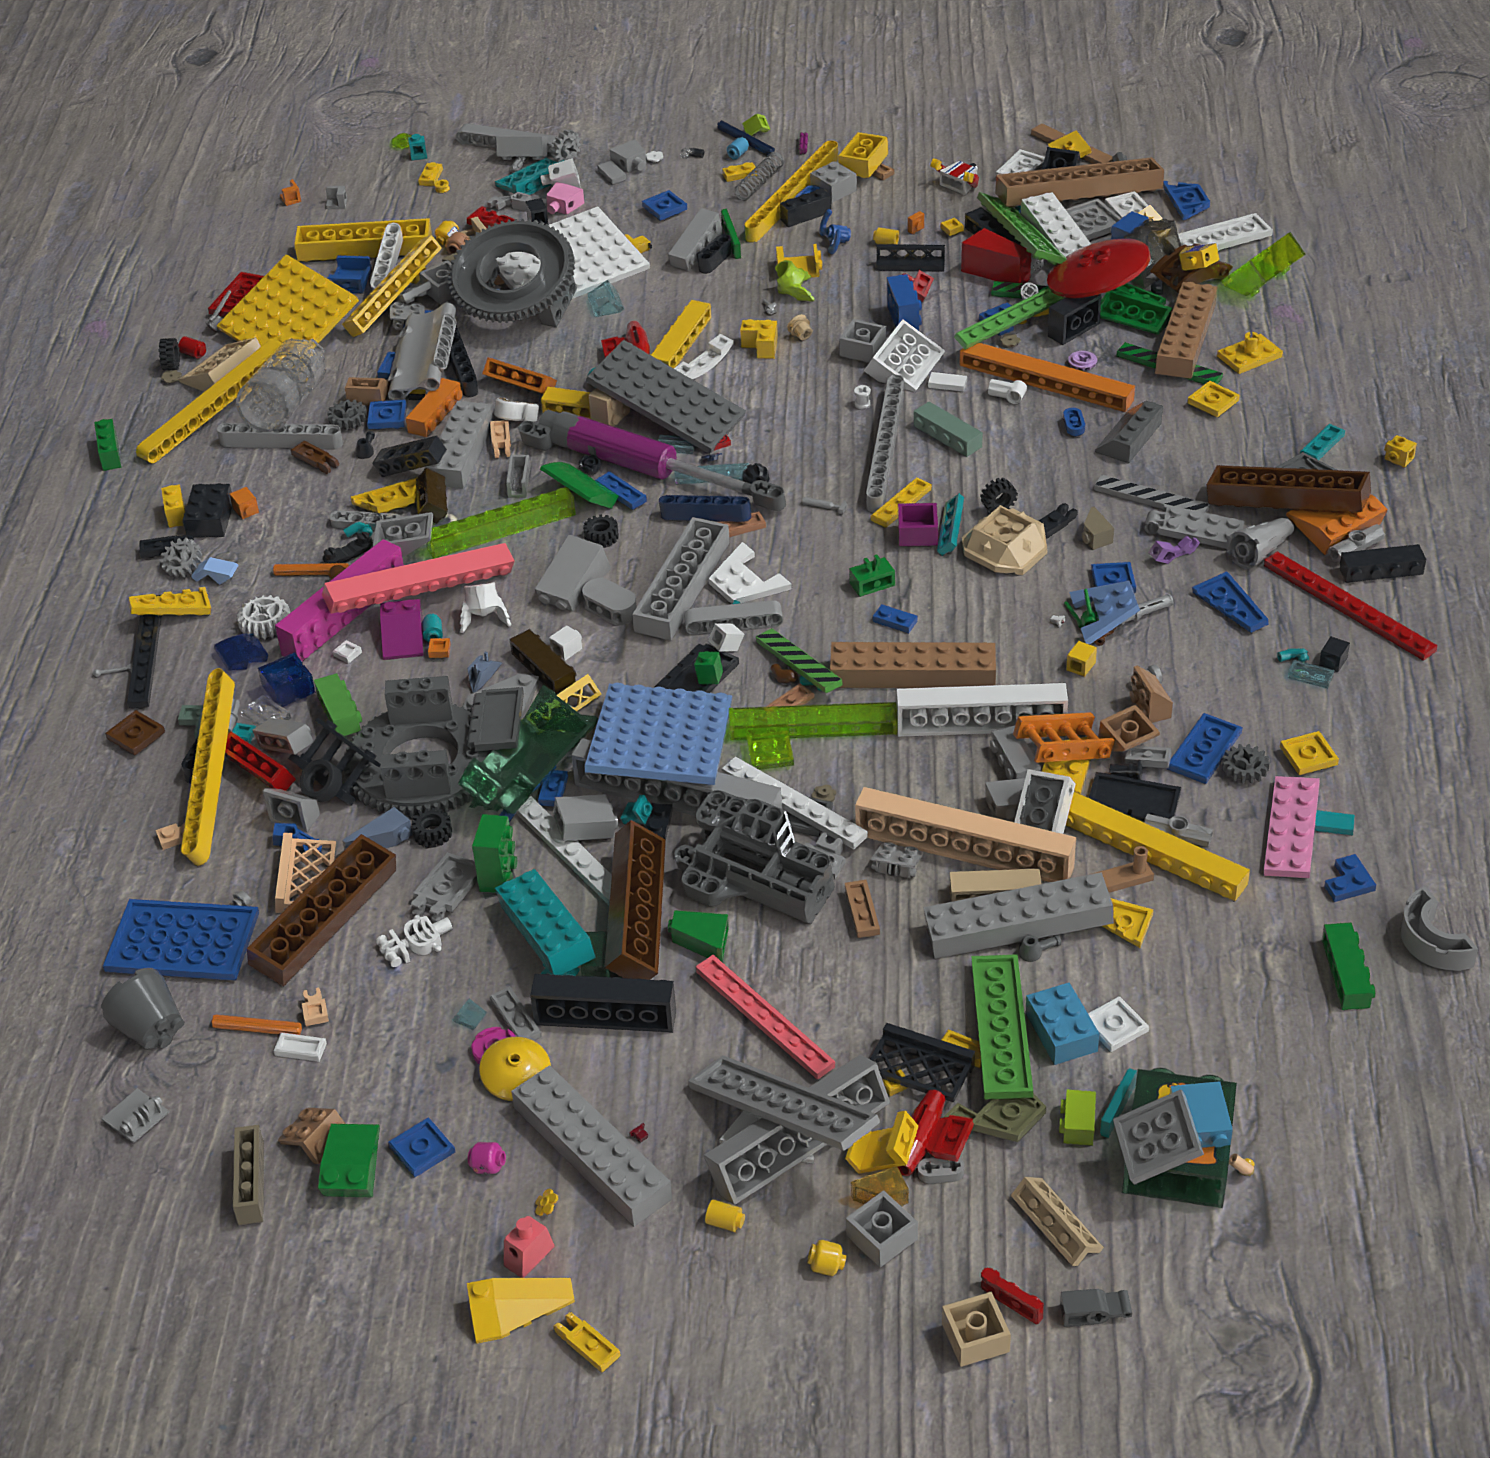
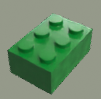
M482 814L472 844L480 892H496V887L513 879L512 869L517 868L518 859L517 856H514L515 841H512L513 827L509 825L508 816Z

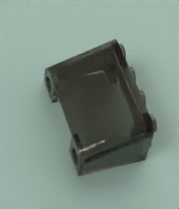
M1147 219L1141 226L1134 228L1133 232L1123 237L1124 239H1135L1145 243L1151 254L1147 267L1137 277L1132 279L1130 283L1141 289H1146L1155 282L1154 278H1146L1151 274L1150 270L1163 256H1169L1174 253V249L1181 246L1175 220Z

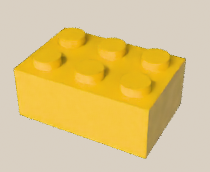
M857 132L838 155L839 164L856 173V176L869 178L888 155V138Z

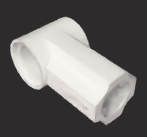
M991 379L988 388L989 395L1006 398L1012 404L1020 403L1027 391L1026 384L1020 380L1010 383Z

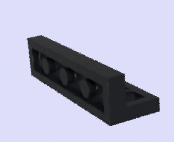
M877 244L876 271L920 270L944 272L945 245ZM880 250H888L890 254L888 256H880ZM900 250H905L907 254L905 256H900L899 254H897V252ZM917 250H922L924 254L922 256H917L914 254V252H916ZM934 250H941V256H933L931 253Z

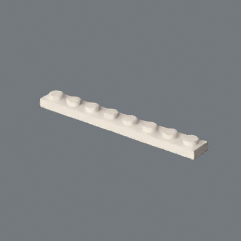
M737 757L733 758L722 768V773L781 787L782 809L820 831L826 832L827 835L835 839L841 838L843 844L852 849H855L868 837L867 830Z
M529 794L516 814L609 905L612 875L577 840L563 841L555 819Z

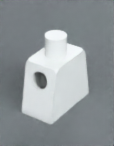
M573 158L549 165V174L541 176L543 185L552 184L554 186L556 182L581 188L579 174Z

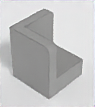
M327 186L326 209H345L347 204L345 186Z

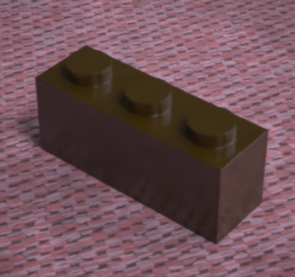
M427 467L416 479L418 514L432 512L433 522L438 524L448 513L447 486L445 485V476Z

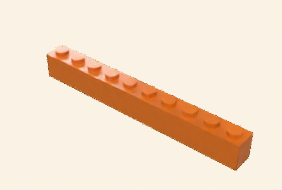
M978 343L966 350L964 348L960 350V366L1012 381L1020 380L1026 385L1126 412L1134 401L1135 385L983 343Z

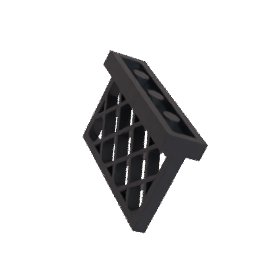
M886 1022L883 1028V1035L870 1060L876 1063L885 1062L887 1068L879 1069L882 1079L923 1093H927L929 1090H937L945 1096V1100L954 1103L966 1077L975 1067V1051ZM886 1045L896 1050L885 1054L883 1047ZM911 1053L917 1055L918 1058L907 1061L904 1054ZM900 1056L903 1063L892 1066L888 1059ZM932 1060L941 1065L929 1068L927 1061ZM922 1063L925 1070L914 1073L911 1066ZM906 1068L909 1075L901 1077L896 1075L895 1071ZM956 1068L963 1071L952 1076L949 1069ZM944 1071L947 1077L936 1081L933 1074ZM929 1076L932 1082L922 1084L917 1079ZM951 1083L954 1088L949 1093L941 1090L940 1086Z

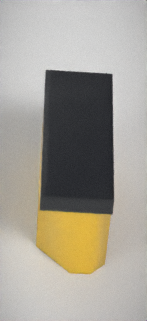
M412 390L408 394L409 400H422L426 395V390Z

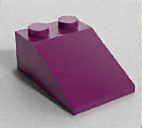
M420 599L381 603L380 620L383 660L424 656L423 614Z

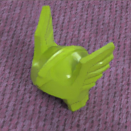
M784 260L775 266L779 277L777 279L779 294H789L798 301L813 302L815 300L811 293L801 286L803 281L811 278L807 271L797 268L789 260Z

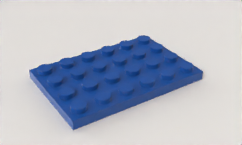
M129 899L103 964L104 971L134 974L139 969L154 968L162 976L237 980L259 916V909L252 906Z

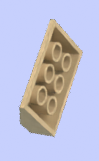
M256 337L226 344L182 376L179 381L205 392L258 350L261 345Z

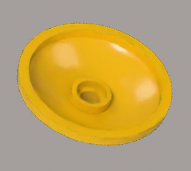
M507 1037L493 1043L484 1052L479 1067L480 1078L485 1088L492 1095L503 1100L513 1101L511 1091L549 1065L551 1066L547 1052L537 1042L524 1037ZM512 1059H518L519 1061H518V1062H512L511 1060H512Z

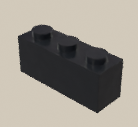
M822 188L780 202V220L787 227H792L821 217L827 209H831V195Z

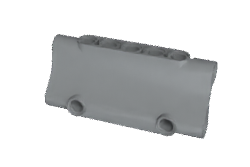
M444 303L429 313L411 314L407 317L405 327L399 334V341L388 381L391 382L388 392L389 399L403 400L412 390L418 387L431 391L439 388L442 377L441 373L447 368L456 328V307L453 304Z

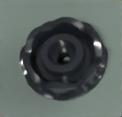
M596 455L583 456L579 461V469L586 475L596 474L602 466L601 460Z

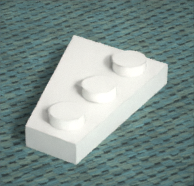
M1020 149L996 171V175L1034 171L1043 166L1045 157Z

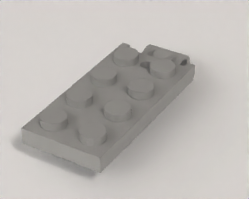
M1164 504L1163 512L1157 510L1148 512L1145 531L1149 534H1157L1159 532V535L1178 539L1188 536L1192 540L1194 537L1202 544L1227 549V540L1230 534L1243 529L1244 521Z

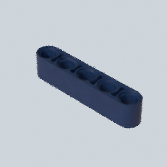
M665 495L659 498L660 514L664 520L691 521L692 517L708 521L744 522L751 519L750 499L748 497Z

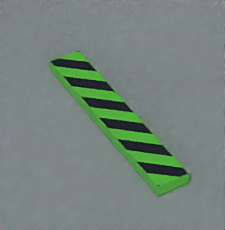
M771 628L756 636L758 644L824 693H828L843 685L840 677Z

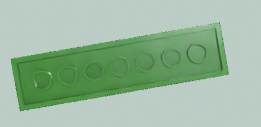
M1018 954L971 956L984 1099L1033 1098V1083Z

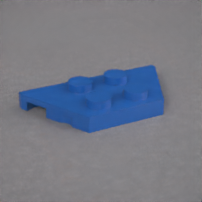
M1163 181V189L1182 220H1186L1210 207V200L1199 184L1178 182V186L1168 185V181Z

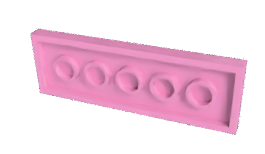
M1275 776L1264 876L1310 878L1320 778Z

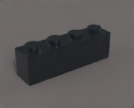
M1419 544L1341 552L1339 569L1346 583L1423 575L1426 557Z

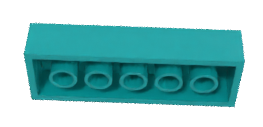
M535 869L527 871L495 888L501 908L552 975H562L596 958L590 937Z

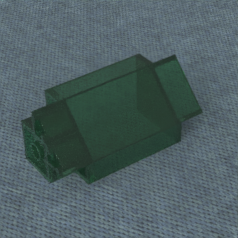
M543 685L525 717L520 722L518 747L492 750L482 762L478 761L475 757L469 762L458 782L462 788L474 796L469 808L483 806L484 810L498 812L500 809H503L507 813L515 814L574 750L581 739H584L597 725L599 718L579 714L570 704L564 702L552 690Z

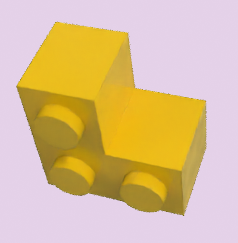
M742 320L740 329L741 348H757V358L775 359L778 340L777 321Z

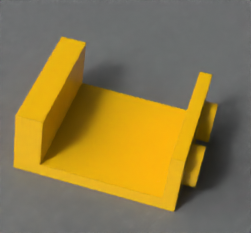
M813 244L812 256L784 257L783 246H776L777 265L784 260H789L797 268L807 271L811 278L820 277L819 270L823 268L821 251L817 250V244Z
M906 1110L897 1112L892 1128L870 1131L848 1148L845 1159L858 1174L907 1165L918 1125Z

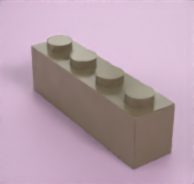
M259 1125L237 1127L234 1131L233 1209L238 1225L263 1222L264 1140Z

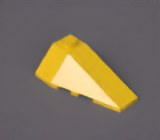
M490 1278L467 1283L476 1344L502 1339L510 1335V1331L522 1325L526 1327L532 1324V1320L542 1315L548 1316L575 1302L571 1278Z

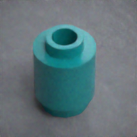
M428 614L422 620L424 640L430 642V639L443 637L442 621L436 614Z

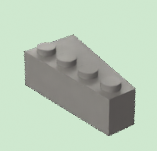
M703 208L699 210L669 252L671 266L689 271L698 263V253L718 235L723 234L717 212Z

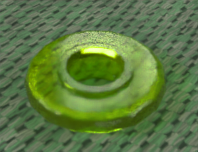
M400 133L391 140V143L396 148H409L408 138L412 135Z

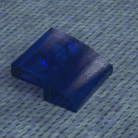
M254 633L232 636L214 645L215 651L228 671L246 670L248 663L267 662L269 656L258 638L254 636Z

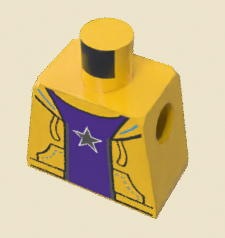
M1216 243L1185 247L1179 253L1182 270L1205 268L1219 261Z

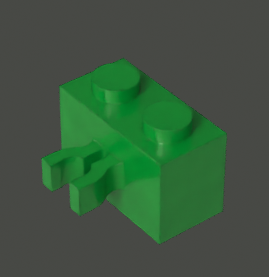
M876 554L873 561L864 558V564L849 568V583L859 597L895 586V570L885 557L880 558Z

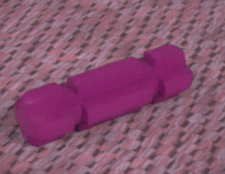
M801 132L799 134V153L806 154L808 133Z

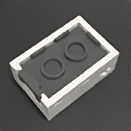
M1028 769L1014 823L1063 834L1076 783L1068 776Z

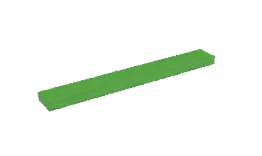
M1047 288L957 332L954 338L966 350L1049 309L1050 306L1066 297L1058 296Z

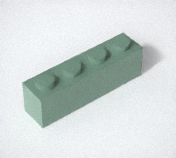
M927 402L914 410L915 427L964 456L968 457L982 448L983 432L935 404Z

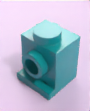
M413 134L408 138L412 161L427 159L424 136Z

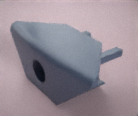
M486 651L484 652L485 660L483 655H480L467 668L473 693L482 688L502 664V662L489 661L488 652Z

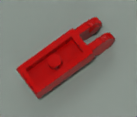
M988 1267L982 1269V1290L986 1291V1293L992 1292L996 1300L1034 1324L1041 1322L1043 1319L1044 1303L1038 1297L1021 1290L1015 1283L1001 1278L997 1270Z

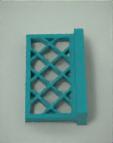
M544 158L495 181V186L514 194L520 192L531 195L552 185H543L541 176L549 174V165L559 162Z

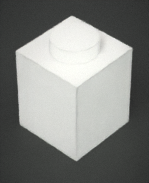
M715 624L708 641L718 651H738L744 633L734 624Z
M567 625L549 637L550 646L557 655H561L564 661L582 650L581 634Z

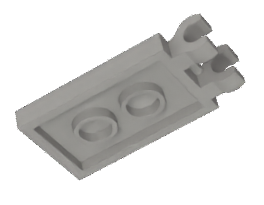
M447 852L413 892L414 900L410 905L415 909L412 915H419L421 917L427 906L431 908L430 913L434 914L431 921L437 922L443 919L446 910L453 912L478 881L475 861Z

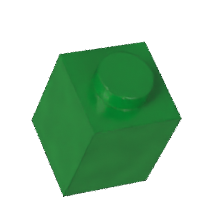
M699 652L694 664L698 683L719 684L723 673L719 652Z

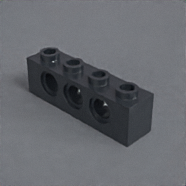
M982 207L965 213V229L973 235L985 228L1021 245V242L1017 241L1015 236L1011 235L1009 230L1005 229L1003 224L997 221V218L993 217Z
M436 435L383 448L379 451L372 464L379 474L385 477L438 464L447 449Z

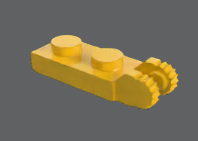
M572 1312L565 1315L567 1323L574 1328L572 1331H569L559 1322L553 1326L561 1339L566 1341L567 1344L601 1373L621 1356L617 1347L585 1320L582 1321Z

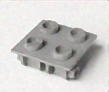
M401 302L390 304V319H393V327L398 330L403 328L404 320L409 315L425 313L424 306L420 304L407 305Z
M881 843L871 858L873 860L872 869H875V872L885 874L888 872L891 875L895 865V876H898L900 870L901 877H915L917 872L915 866L923 856L924 851H919L917 848L910 846L905 848L898 847L894 843Z
M137 1088L101 1119L135 1143L169 1113V1110L160 1105L162 1100L159 1096L149 1097Z

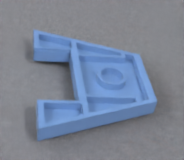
M1130 581L1087 589L1090 603L1094 602L1099 621L1081 628L1086 644L1090 645L1140 611ZM1084 589L1069 592L1075 609L1086 605Z

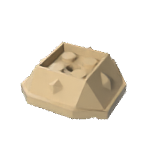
M1001 505L991 514L980 519L977 525L961 537L965 557L999 573L1015 572L1017 575H1024L1047 554L1044 524L1025 515L1024 511L1019 512L1013 508L1007 509Z

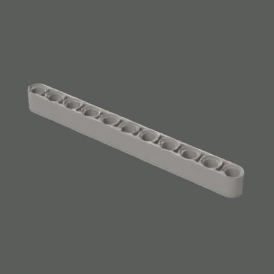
M891 375L887 380L866 491L867 510L873 513L885 503L904 397V378L901 375Z

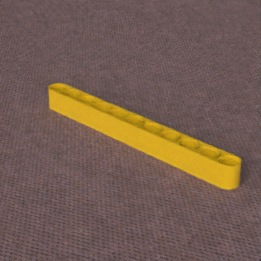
M826 141L745 222V240L747 242L759 241L780 219V202L795 198L805 187L810 186L811 172L838 160V143L836 141Z
M276 339L266 342L143 440L136 448V455L150 463L160 460L282 362L289 354V346Z
M221 668L214 669L207 678L181 846L182 854L197 866L207 862L210 856L235 682Z

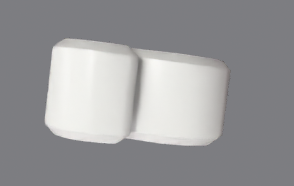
M497 398L495 400L494 415L505 420L536 422L539 406L535 403Z

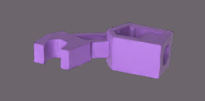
M1185 536L1174 547L1168 542L1155 541L1148 553L1155 561L1169 564L1174 558L1185 554L1190 555L1196 550L1200 542L1197 538L1193 537L1191 540L1188 536Z

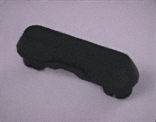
M359 533L357 535L358 539L349 542L342 548L335 549L329 547L325 549L322 560L324 563H343L370 550L373 540L369 537V533Z

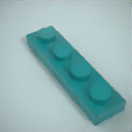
M960 493L945 503L937 552L942 556L947 552L953 551L957 546L964 497Z

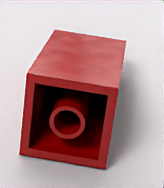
M984 228L962 242L961 272L994 281L1025 284L1031 278V253L1026 251L1027 248Z

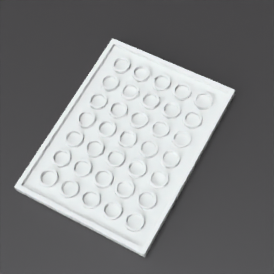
M599 207L549 225L550 228L553 226L555 230H559L560 234L563 233L573 250L575 257L573 277L577 287L573 298L650 269V263ZM511 252L502 258H496L500 269V274L498 275L511 290L529 283L538 273L541 261L536 256L526 252Z

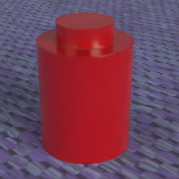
M187 336L182 337L179 341L180 353L198 359L202 358L206 353V345L202 341Z

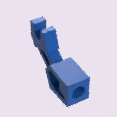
M275 823L273 845L282 846L283 833H292V838L319 840L299 830L296 824ZM303 844V852L309 850L306 844ZM321 845L317 850L322 854L323 848Z

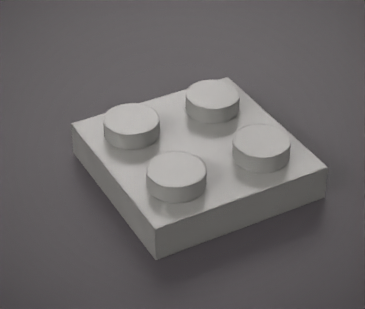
M430 281L413 285L402 291L392 303L401 302L407 304L414 301V298L427 294V290L432 288Z

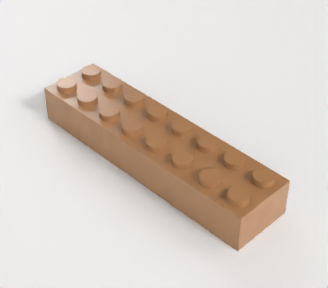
M1194 282L1182 283L1157 354L1155 374L1192 378L1216 306L1218 287L1210 284H1195Z
M831 642L830 671L842 679L843 685L838 688L996 685L995 643Z

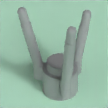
M231 291L226 293L214 314L206 322V325L215 332L218 331L217 324L222 320L218 314Z

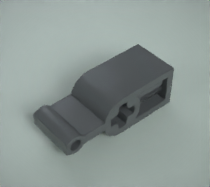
M1101 1289L1061 1292L1060 1308L1064 1327L1101 1324L1109 1320V1318L1132 1317L1127 1290L1105 1293Z

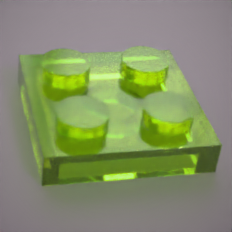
M788 730L746 736L751 766L758 770L794 766Z

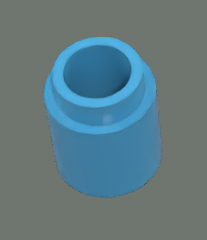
M743 137L736 138L727 146V154L732 159H738L748 150L749 143Z

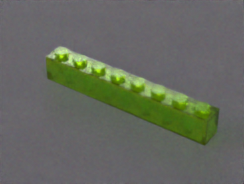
M567 487L560 488L516 503L504 505L503 507L468 516L467 518L432 527L431 540L426 543L427 550L432 559L575 516L574 497Z
M896 702L729 708L730 741L897 735Z

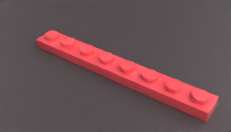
M712 955L696 966L697 974L817 1080L835 1068V1061L717 957Z

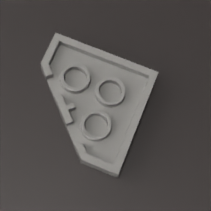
M517 674L482 690L523 687L522 719L538 687L539 676ZM482 690L467 696L463 705L464 709H470L472 713L474 694L482 693Z

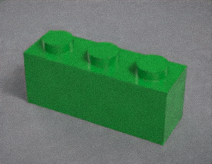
M113 418L94 422L98 453L103 471L122 468Z

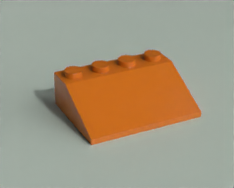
M1370 494L1362 512L1351 513L1349 511L1331 512L1330 510L1312 511L1310 509H1299L1287 512L1286 516L1326 555L1330 547L1347 539L1351 531H1363L1372 525H1380L1388 509L1375 496Z

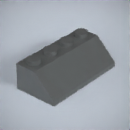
M1146 400L1129 409L1098 445L1095 452L1130 463L1162 424L1163 406Z

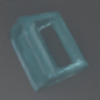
M606 280L587 294L595 317L616 314L624 310L618 291L609 280ZM608 297L609 300L598 307L596 299Z

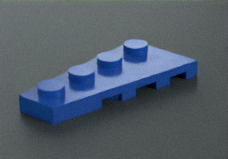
M1227 571L1192 587V592L1249 632H1254L1269 625L1268 618Z

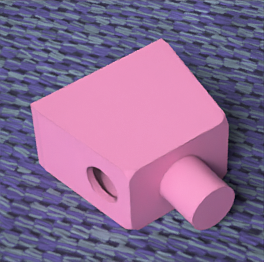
M556 182L546 196L547 210L550 214L556 212L569 214L584 204L583 189Z

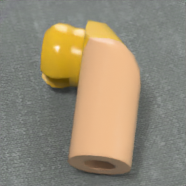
M1236 1153L1230 1156L1228 1163L1238 1170L1240 1174L1251 1176L1254 1173L1255 1164L1253 1160L1249 1158L1243 1159Z

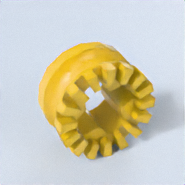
M445 179L438 180L434 184L435 190L438 193H446L450 190L449 182Z

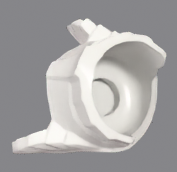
M495 582L464 587L465 601L463 602L460 616L461 633H464L470 625L472 613L484 617L496 610L498 618L507 626H511L507 609L497 594Z

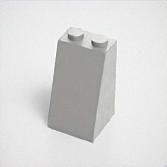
M568 535L535 588L538 599L544 604L555 605L561 610L574 611L583 601V586L592 579L603 578L611 569L603 546Z

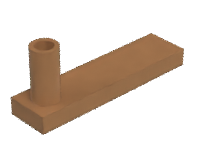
M1138 846L1134 849L1132 863L1100 871L1103 874L1109 893L1154 880V873L1147 863L1148 850L1145 847Z

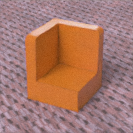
M293 179L290 180L291 187L281 189L282 194H280V198L286 206L301 202L299 187Z

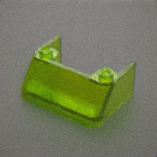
M1289 232L1225 277L1221 282L1224 287L1246 297L1248 295L1253 297L1260 292L1259 288L1265 285L1266 282L1280 272L1282 275L1291 269L1290 265L1306 254L1292 233Z

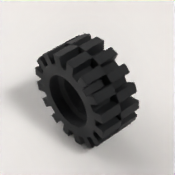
M160 339L158 352L162 370H178L180 366V353L177 339Z
M996 478V482L991 480V484H986V489H982L983 494H980L982 504L991 513L1000 505L1010 509V506L1015 505L1013 501H1017L1016 496H1018L1017 490L1005 478H1001V480Z
M602 514L599 517L595 515L592 516L593 519L588 518L584 522L585 540L602 545L603 548H606V545L612 546V542H617L619 538L618 523L612 516L609 518V515H605V517H602Z
M427 808L424 809L425 813L420 811L418 816L415 815L413 817V835L416 843L418 842L419 845L422 846L424 844L427 848H429V845H432V848H434L436 844L441 846L443 841L447 843L449 841L448 837L451 838V820L446 811L443 812L442 809L436 811V808L428 811ZM430 826H438L435 829H426Z

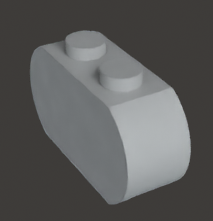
M605 578L592 579L583 586L582 593L585 610L614 625H624L633 621L632 614L637 608L636 596L633 592Z

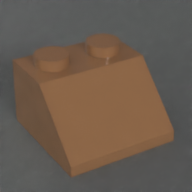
M1134 705L1101 720L1098 737L1099 739L1114 738L1115 742L1112 751H1126L1159 736L1160 732L1142 711Z

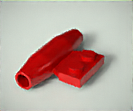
M631 321L627 324L626 337L618 338L616 336L601 340L605 358L623 340L650 355L647 334L637 321Z
M929 1090L911 1115L912 1119L917 1123L918 1129L907 1165L893 1167L894 1171L899 1175L910 1176L927 1152L937 1159L958 1162L974 1126L973 1119L955 1115L941 1118L945 1096L937 1090Z

